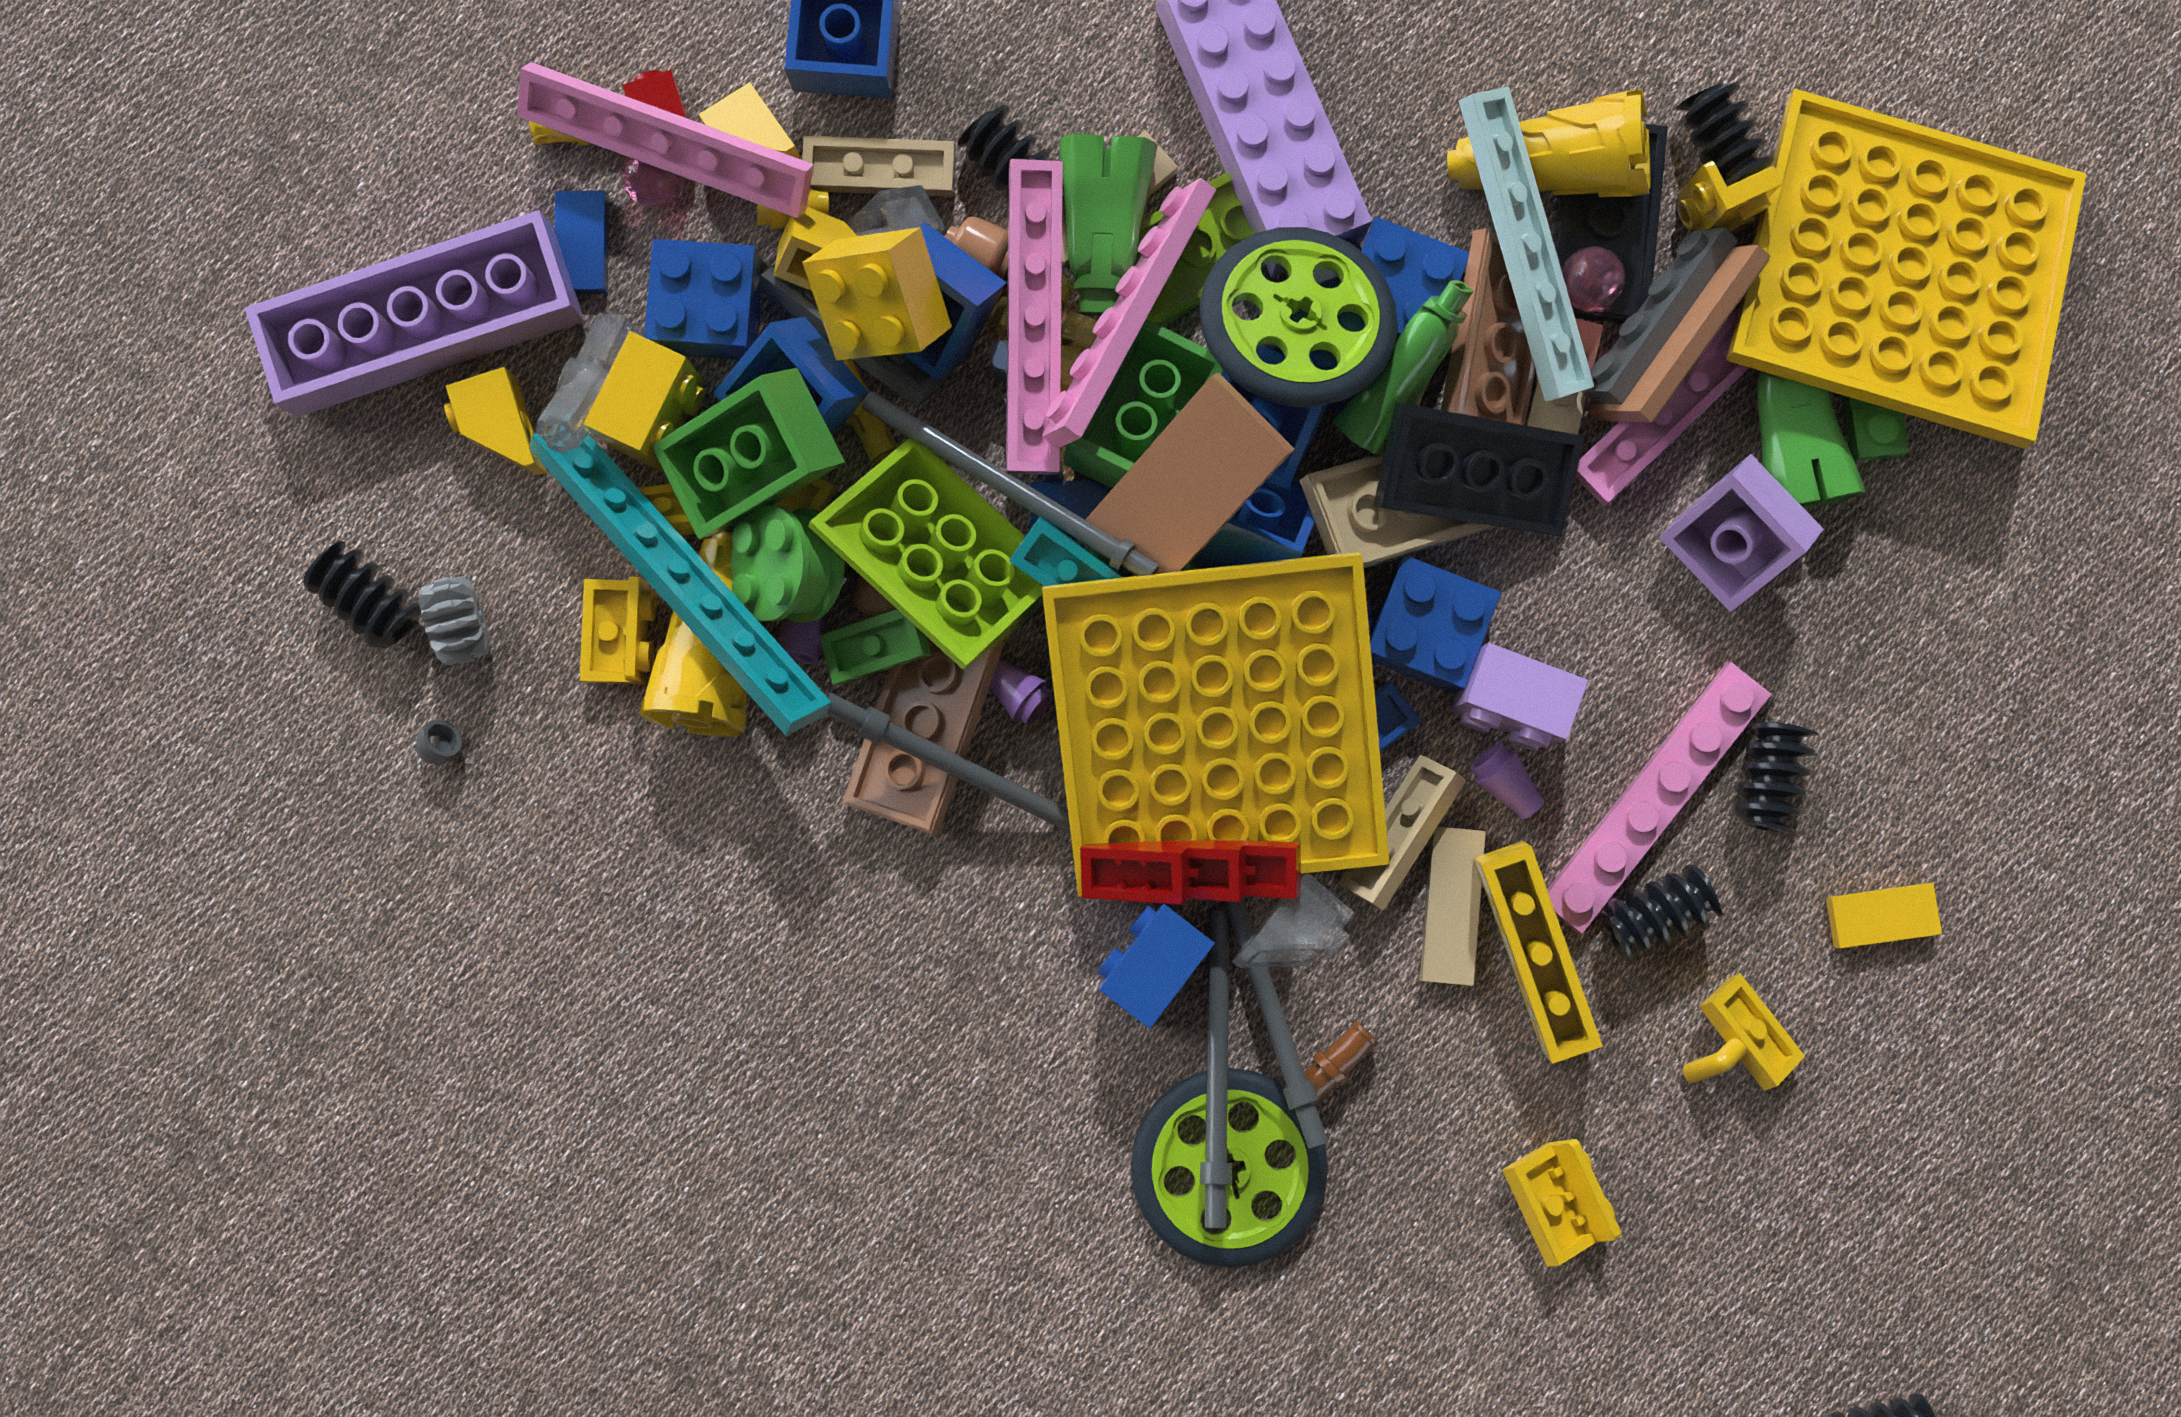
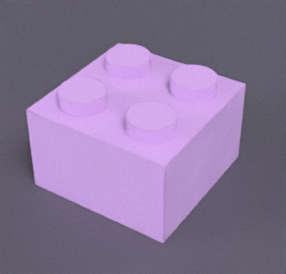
M1750 454L1683 511L1659 538L1710 592L1732 612L1805 554L1824 529L1761 463Z
M1487 643L1480 648L1466 688L1456 693L1450 711L1462 715L1460 723L1467 727L1489 733L1491 728L1500 729L1510 733L1509 742L1529 750L1538 751L1539 746L1548 748L1549 745L1567 740L1589 680L1497 645Z

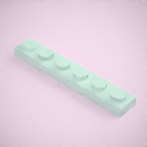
M1509 87L1471 94L1459 100V105L1545 402L1595 387Z

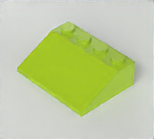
M908 438L809 522L808 527L963 670L1015 632L1044 604L1042 595L1043 585L1009 562L1025 536L934 452L911 438Z

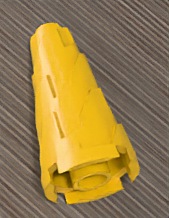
M1643 89L1593 98L1591 103L1547 111V116L1519 121L1539 192L1553 191L1554 195L1598 193L1599 197L1649 194L1651 179L1649 129H1646L1645 121H1641V117H1647ZM1469 137L1457 141L1456 150H1449L1447 153L1450 181H1459L1462 189L1484 190Z
M722 532L712 535L710 539H704L701 542L698 555L732 592L731 554L733 533ZM673 610L665 643L657 652L646 693L642 699L641 717L656 725L673 730L675 723L687 726L686 733L716 737L740 736L741 732L744 733L748 693Z

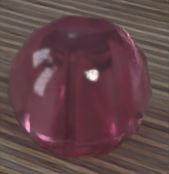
M626 156L621 167L623 189L630 199L645 207L659 208L668 206L679 197L684 186L685 177Z
M1598 246L1579 249L1565 261L1562 268L1571 306L1586 312L1607 309L1620 298L1626 282L1622 262L1613 252Z

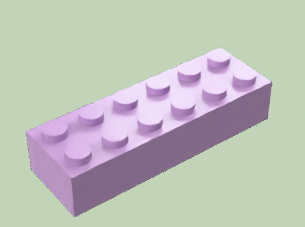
M1157 0L1156 11L1223 167L1232 179L1231 185L1238 201H1241L1243 205L1242 211L1250 229H1253L1254 233L1278 227H1306L1328 232L1352 245L1362 242L1372 223L1371 216L1277 1ZM1266 264L1271 277L1286 271L1279 264Z
M540 210L245 307L274 404L296 417L585 322L554 227Z

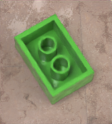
M1146 319L1082 437L1065 446L1064 465L1113 489L1207 380L1218 372L1221 374L1223 369L1209 349Z
M798 368L757 377L651 446L698 539L734 529L737 523L744 521L757 508L777 504L845 463Z

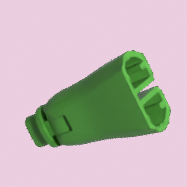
M1069 134L1061 137L1059 140L1060 161H1063L1062 188L1066 211L1068 259L1075 280L1074 291L1080 293L1079 314L1101 316L1108 308H1113L1120 296L1115 291L1117 284L1122 276L1135 265L1143 215L1151 186L1158 146L1148 138L1112 136L1111 148H1105L1104 136Z
M1452 280L1440 296L1430 297L1413 315L1398 338L1394 351L1384 370L1367 388L1358 392L1332 420L1350 440L1378 455L1385 452L1395 402L1420 405L1432 375L1458 336V323H1463L1467 318V314L1462 309L1474 292L1472 288L1459 280Z
M1758 370L1760 373L1757 381V406L1760 421L1762 466L1804 509L1837 503L1863 495L1866 491L1854 458L1839 426L1829 391Z

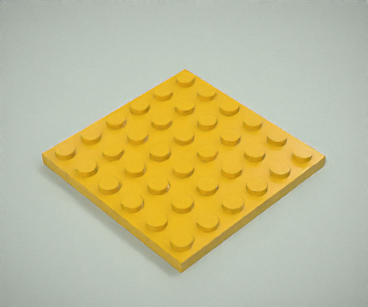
M1794 89L1787 99L1774 154L1775 160L1772 163L1783 184L1768 198L1771 205L1760 214L1753 244L1760 245L1770 255V258L1740 300L1726 361L2016 447L2029 448L2037 439L2086 173Z
M1361 552L1042 587L1078 897H1082L1080 847L1088 844L1178 840L1301 842V874L1390 864L1363 556Z

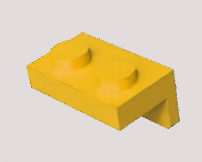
M1710 161L1700 167L1677 195L1678 215L1683 225L1689 230L1692 229L1693 232L1696 230L1725 227L1734 234L1751 225L1755 221L1754 215L1771 205L1768 198L1783 182L1773 165L1727 187L1715 163Z
M629 577L628 580L584 579L579 681L583 683L645 684L646 672H652L654 666V644L652 641H647L648 621H654L656 617L657 600L655 591L649 590L650 584L641 577Z
M1577 1139L1548 1142L1502 1169L1547 1267L1562 1265L1596 1242L1614 1241L1622 1236V1232L1615 1219L1614 1208L1604 1196L1593 1172L1591 1159L1582 1149Z

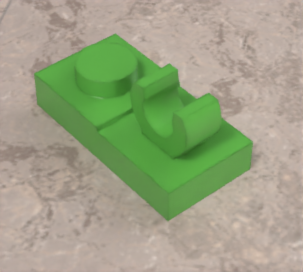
M1842 395L1850 451L1855 462L1901 457L1909 453L1904 413Z
M898 609L819 635L833 685H841L932 655L927 636Z

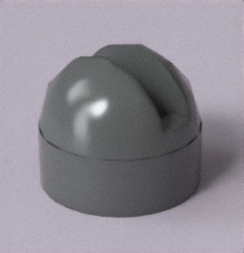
M433 720L427 723L419 732L416 738L415 749L418 756L426 763L444 764L459 752L462 746V737L457 728L451 723L444 720ZM430 736H434L432 744L430 741Z

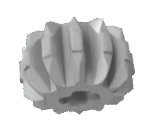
M464 576L451 579L450 577L438 579L433 584L421 587L418 603L425 625V633L428 635L436 658L446 665L456 663L461 665L476 661L478 657L488 655L490 649L488 625L474 585Z

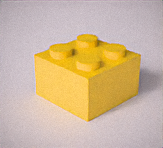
M921 227L836 239L802 262L836 361L920 352L952 327Z
M629 331L583 425L606 446L661 471L662 466L651 446L683 426L688 415L694 416L698 412L705 397V388H702L705 381L687 357Z

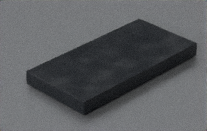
M1645 124L1646 129H1649L1651 179L1649 194L1623 197H1599L1598 193L1557 195L1553 243L1575 318L1624 323L1631 315L1639 311L1649 297L1648 290L1653 283L1668 126Z
M1395 402L1373 505L1384 509L1561 537L1585 436Z

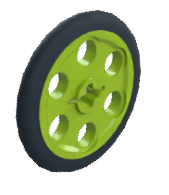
M1278 227L1255 233L1233 245L1212 267L1204 282L1199 304L1201 330L1210 353L1223 371L1246 391L1269 402L1286 406L1320 407L1348 399L1367 388L1378 377L1387 365L1395 348L1398 331L1396 303L1386 279L1372 260L1354 245L1324 231L1306 227ZM1269 263L1279 264L1287 270L1289 278L1280 283L1271 282L1262 275L1261 267ZM1320 269H1329L1338 275L1341 284L1332 289L1324 288L1315 282L1313 273ZM1247 300L1258 306L1261 315L1255 320H1243L1236 316L1232 306L1238 301ZM1300 309L1308 314L1306 319L1303 318L1298 323L1290 319L1291 313L1296 314ZM1343 312L1356 313L1363 319L1365 328L1359 332L1347 331L1341 327L1337 316ZM1264 344L1276 345L1283 351L1285 360L1276 365L1267 364L1258 357L1256 349ZM1314 350H1327L1335 356L1338 363L1337 367L1331 370H1320L1312 364L1309 354Z
M1228 1068L1227 1151L1235 1161L1243 1160L1244 1168L1238 1169L1236 1173L1237 1179L1235 1182L1239 1193L1238 1197L1234 1196L1232 1185H1226V1208L1230 1211L1231 1222L1224 1231L1219 1233H1211L1201 1224V1215L1205 1209V1184H1200V1162H1206V1137L1199 1144L1190 1145L1183 1142L1178 1136V1126L1185 1117L1191 1115L1200 1116L1206 1122L1207 1071L1179 1081L1162 1094L1144 1116L1134 1140L1131 1160L1134 1194L1143 1217L1157 1236L1180 1255L1203 1265L1224 1268L1256 1265L1280 1255L1297 1242L1316 1218L1326 1191L1328 1175L1326 1146L1323 1144L1308 1149L1295 1109L1289 1110L1283 1093V1089L1287 1087L1279 1081L1256 1071ZM1240 1102L1252 1104L1258 1113V1120L1255 1126L1245 1132L1233 1129L1228 1121L1230 1109ZM1275 1140L1288 1141L1294 1148L1295 1156L1293 1162L1284 1169L1273 1168L1265 1160L1266 1148ZM1175 1166L1188 1168L1194 1176L1192 1189L1184 1195L1171 1194L1164 1185L1166 1173ZM1261 1191H1272L1280 1197V1211L1272 1219H1259L1252 1212V1200Z

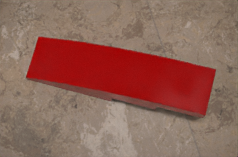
M1178 840L1088 844L1080 847L1082 898L1183 905L1188 899L1240 902L1245 896L1297 899L1301 894V842Z

